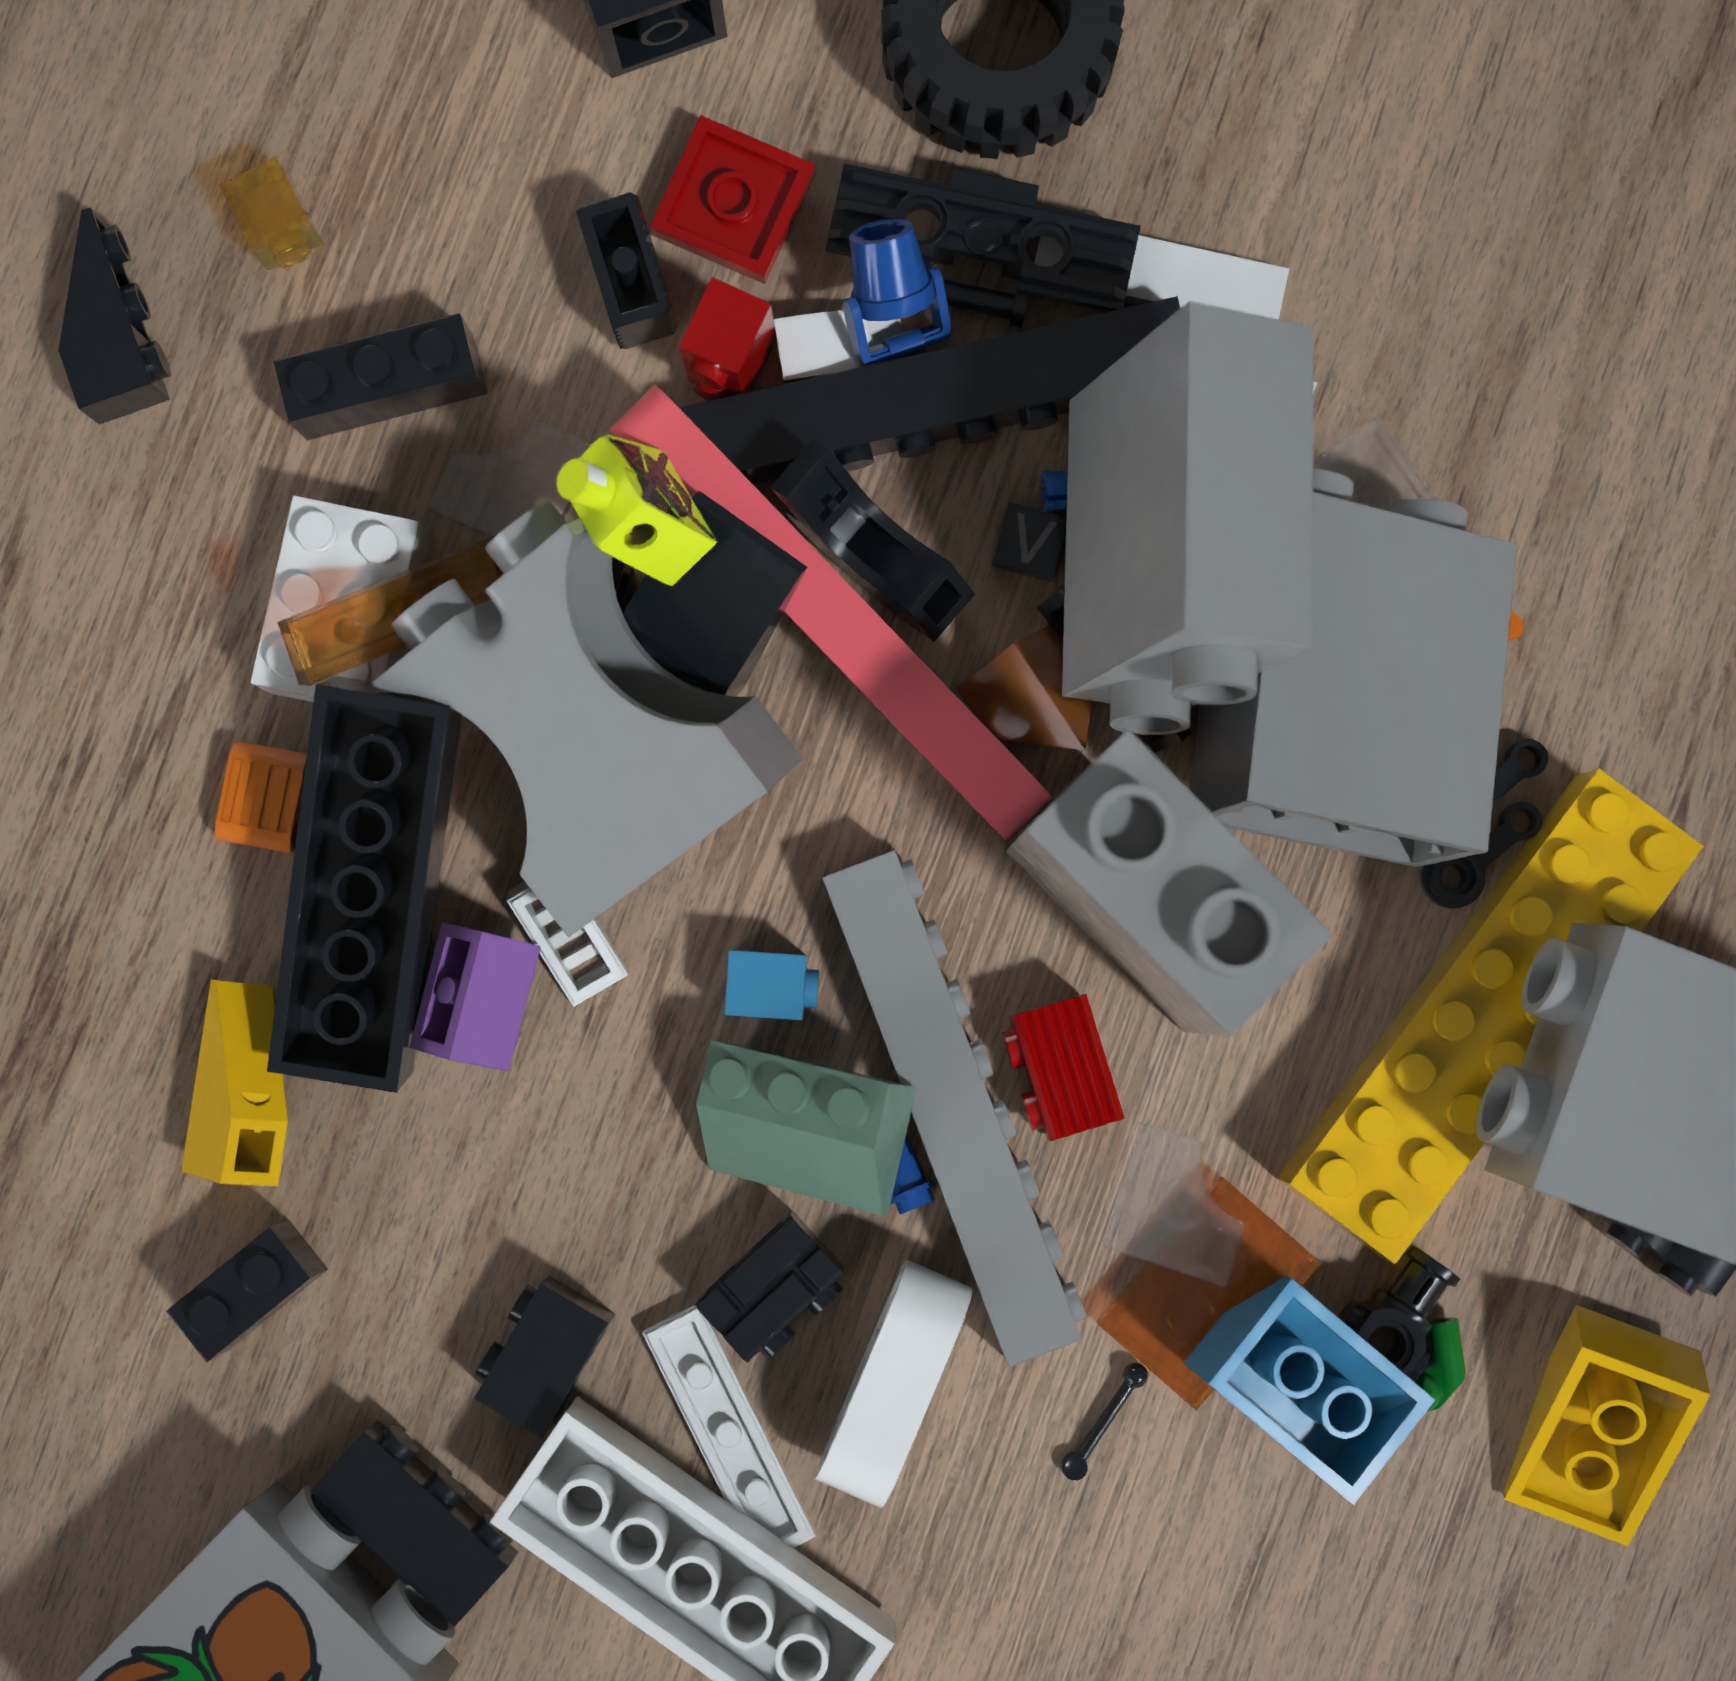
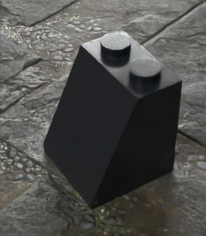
M583 0L612 78L728 37L722 0Z

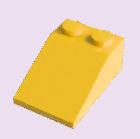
M1576 1305L1550 1355L1503 1491L1504 1500L1628 1546L1711 1395L1701 1351Z

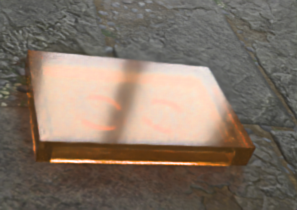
M1220 1176L1096 1323L1197 1411L1214 1389L1183 1363L1221 1315L1286 1276L1291 1277L1300 1286H1303L1320 1266L1321 1262L1225 1178Z

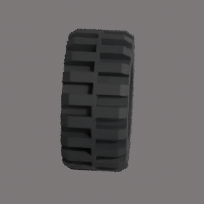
M883 0V9L881 10L882 63L886 79L894 82L893 96L903 111H910L914 108L916 111L915 126L928 137L933 136L938 129L946 134L945 147L962 153L966 144L981 147L980 158L998 159L1000 148H1013L1016 158L1035 154L1038 140L1044 138L1046 144L1053 147L1068 137L1071 123L1076 126H1082L1094 112L1097 98L1104 96L1109 85L1123 33L1121 24L1125 12L1124 0H1038L1053 16L1060 31L1056 48L1045 58L1031 66L1017 70L997 71L969 62L958 54L946 40L941 28L942 17L957 0Z

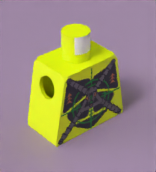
M607 434L599 437L578 459L567 461L558 473L557 490L563 498L571 501L593 543L601 551L664 584L673 586L717 543L672 463L662 450Z

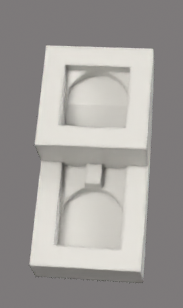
M843 310L773 319L784 384L866 366L857 360L852 353ZM863 319L868 348L880 344L884 339L903 333L901 319L889 321H867Z

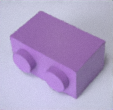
M442 922L409 1048L451 1061L509 1071L514 1049L519 1039V1029L530 986L534 980L535 967L541 946Z

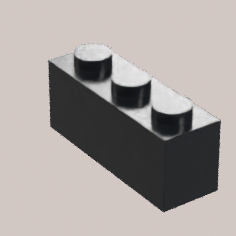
M460 313L273 361L288 422L307 441L488 394L473 334Z
M377 1420L363 1432L310 1491L455 1627L508 1569L518 1551L510 1544L513 1539L490 1523L494 1516L485 1513L481 1517L463 1500L466 1493L450 1474L441 1469L433 1472L415 1455L418 1452V1447L403 1430L392 1424L386 1428Z

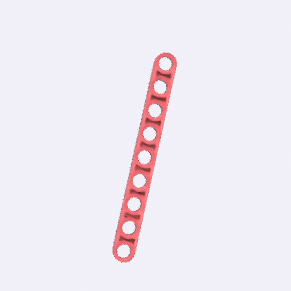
M656 384L608 429L615 437L664 451L691 498L698 491H701L807 566L784 613L1006 842L1053 798L1038 780Z

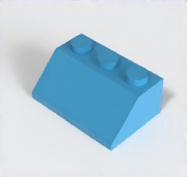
M1289 1276L1280 1279L1225 1311L1183 1363L1353 1505L1435 1401L1434 1398Z

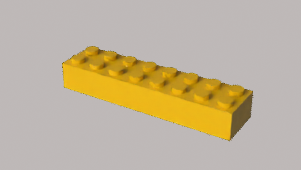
M1600 768L1576 775L1542 820V826L1538 834L1527 840L1276 1179L1377 1256L1396 1264L1485 1144L1477 1135V1116L1482 1097L1495 1073L1505 1065L1509 1064L1521 1068L1539 1018L1524 1011L1522 992L1527 972L1539 949L1546 941L1553 937L1566 941L1572 923L1622 926L1642 932L1704 846Z

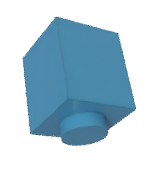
M729 950L724 1015L804 1020L805 1007L817 1008L819 970L807 969V955Z

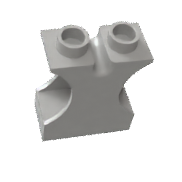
M547 500L520 516L486 545V551L504 573L503 576L485 590L490 600L475 606L456 579H451L426 594L391 624V627L410 652L374 680L372 684L378 692L412 694L450 706V708L461 713L476 724L498 747L517 780L526 812L527 844L520 876L569 938L767 793L803 758L756 696H728L702 690L678 679L650 657L631 632L620 609L613 583L612 556L601 551L593 543L580 518L567 523L551 501Z

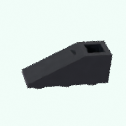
M90 207L81 210L58 351L78 409L100 425L170 400L163 379L170 377L171 372L161 346L156 340L150 342L143 321L151 318L145 296L136 282L130 284L123 263L131 261L130 251L125 238L116 224L108 226Z

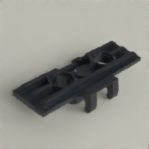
M844 163L825 250L826 252L851 257L849 236L858 227L879 220L905 219L909 213L915 210H927L936 216L940 227L932 238L917 240L926 270L933 268L935 264L953 265L955 255H962L1003 265L1001 275L1018 281L1017 292L1012 294L943 279L948 306L1011 319L1009 326L1022 328L1029 295L1104 311L1122 309L1125 303L1141 226L1036 204L1039 185L953 167L950 183L945 185ZM1046 235L1056 239L1063 250V256L1060 261L1052 266H1039L1035 264L1027 254V245L1035 237Z

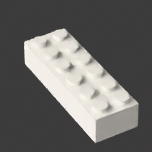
M578 1396L490 1521L492 1525L713 1681H870L895 1645V1619L800 1552L782 1542L780 1538L738 1511L726 1500Z

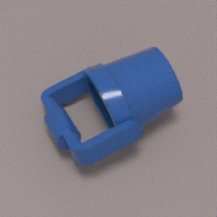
M885 219L865 224L851 232L849 245L853 290L851 297L842 301L854 357L867 366L921 354L926 351V347L946 340L951 333V320L943 278L937 267L926 270L912 223L904 219ZM930 306L933 319L932 325L921 329H911L884 339L880 344L868 348L863 319L867 321L897 320L914 315Z

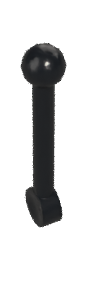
M1131 1363L1125 1367L1123 1371L1124 1382L1077 1452L1068 1453L1063 1458L1062 1471L1068 1479L1080 1480L1086 1475L1088 1471L1086 1460L1133 1390L1142 1387L1147 1382L1148 1371L1142 1364Z

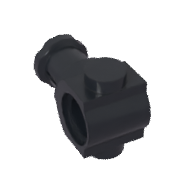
M1411 1245L1406 1252L1410 1260L1388 1291L1377 1288L1370 1300L1358 1302L1355 1299L1351 1300L1337 1317L1366 1342H1368L1371 1333L1375 1329L1382 1326H1390L1394 1333V1344L1384 1357L1414 1382L1422 1374L1430 1359V1353L1426 1350L1425 1337L1433 1326L1426 1317L1448 1286L1456 1287L1461 1279L1434 1258Z

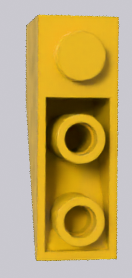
M211 979L181 1172L219 1184L279 1185L288 1116L283 1074L267 1072L275 1011L273 986Z

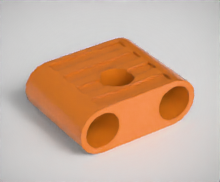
M235 741L228 757L215 822V838L220 841L294 853L307 753Z

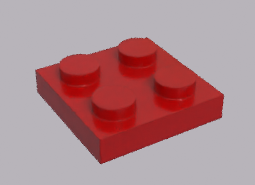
M700 115L649 226L651 235L765 284L813 180L815 164Z

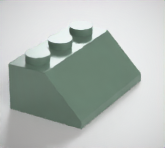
M711 1040L696 1103L709 1170L870 1213L888 1216L917 1087L744 1045Z

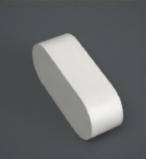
M905 1260L892 1286L831 1430L817 1467L815 1480L879 1508H883L899 1477L953 1349L970 1304L973 1292L972 1287L910 1260Z

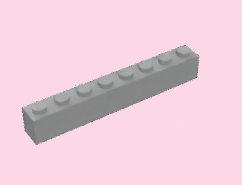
M893 850L822 877L901 1084L917 1087L911 1112L1008 1367L1010 1368L1082 1340L1076 1322L1087 1318L1073 1281L1061 1285L1052 1261L1063 1257L1059 1242L1049 1220L1041 1224L1037 1223L1029 1200L1040 1196L1027 1160L1014 1163L1006 1139L1017 1136L1004 1100L992 1103L983 1079L994 1074L981 1040L978 1039L969 1043L960 1019L971 1014L958 980L955 979L946 983L937 959L948 954L935 920L932 919L923 923L914 899L925 894L912 860L900 863L896 851Z

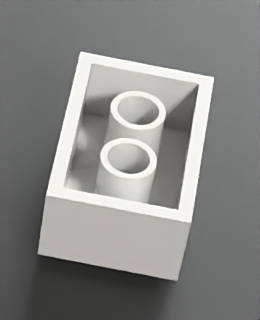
M293 495L250 683L271 694L314 702L316 684L331 677L339 676L369 682L376 680L407 654L408 647L391 627V624L419 600L433 536L419 521Z

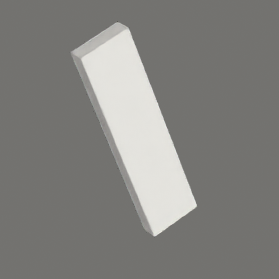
M1139 235L1125 302L1140 305L1178 296L1180 308L1191 301L1279 319L1289 268ZM1040 236L1035 264L1039 266H1052L1062 258V247L1053 237Z
M692 1305L645 1329L642 1334L724 1499L731 1506L753 1519L792 1548L816 1537V1531L715 1328L699 1312L696 1306Z

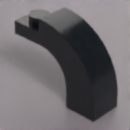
M814 438L771 486V489L787 506L784 512L823 553L875 599L933 642L936 641L975 595L950 561L918 541L885 514L859 487L833 452Z

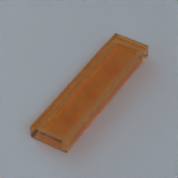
M496 535L277 622L299 685L311 686L406 646L391 627V624L410 606L451 579H456L475 606L490 600L485 590L504 575L485 549L486 545Z

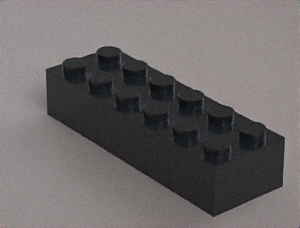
M339 676L331 677L316 684L267 1072L394 1093L399 1091L412 1074L416 1050L409 1047L425 987L462 714L450 708V706L412 694L378 692L372 682Z

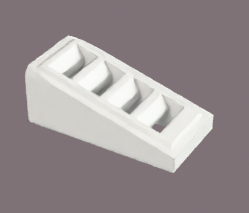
M523 881L508 891L507 903L533 944L541 946L540 955L573 1007L628 976L625 965L597 917L569 938L561 928L548 934L544 925L553 921L554 918L545 907L537 912L535 911L531 903L538 898L527 883ZM585 932L588 934L591 941L561 957L557 948ZM600 954L605 963L576 980L573 978L570 972L571 969Z

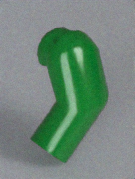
M1440 1317L1428 1320L1433 1326L1427 1334L1430 1359L1422 1374L1414 1381L1435 1399L1427 1411L1436 1410L1445 1404L1465 1380L1466 1370L1458 1318Z

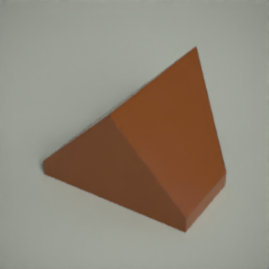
M1051 625L1014 642L957 687L974 715L998 740L1079 750L1086 749L1093 701L1062 696L1063 639Z

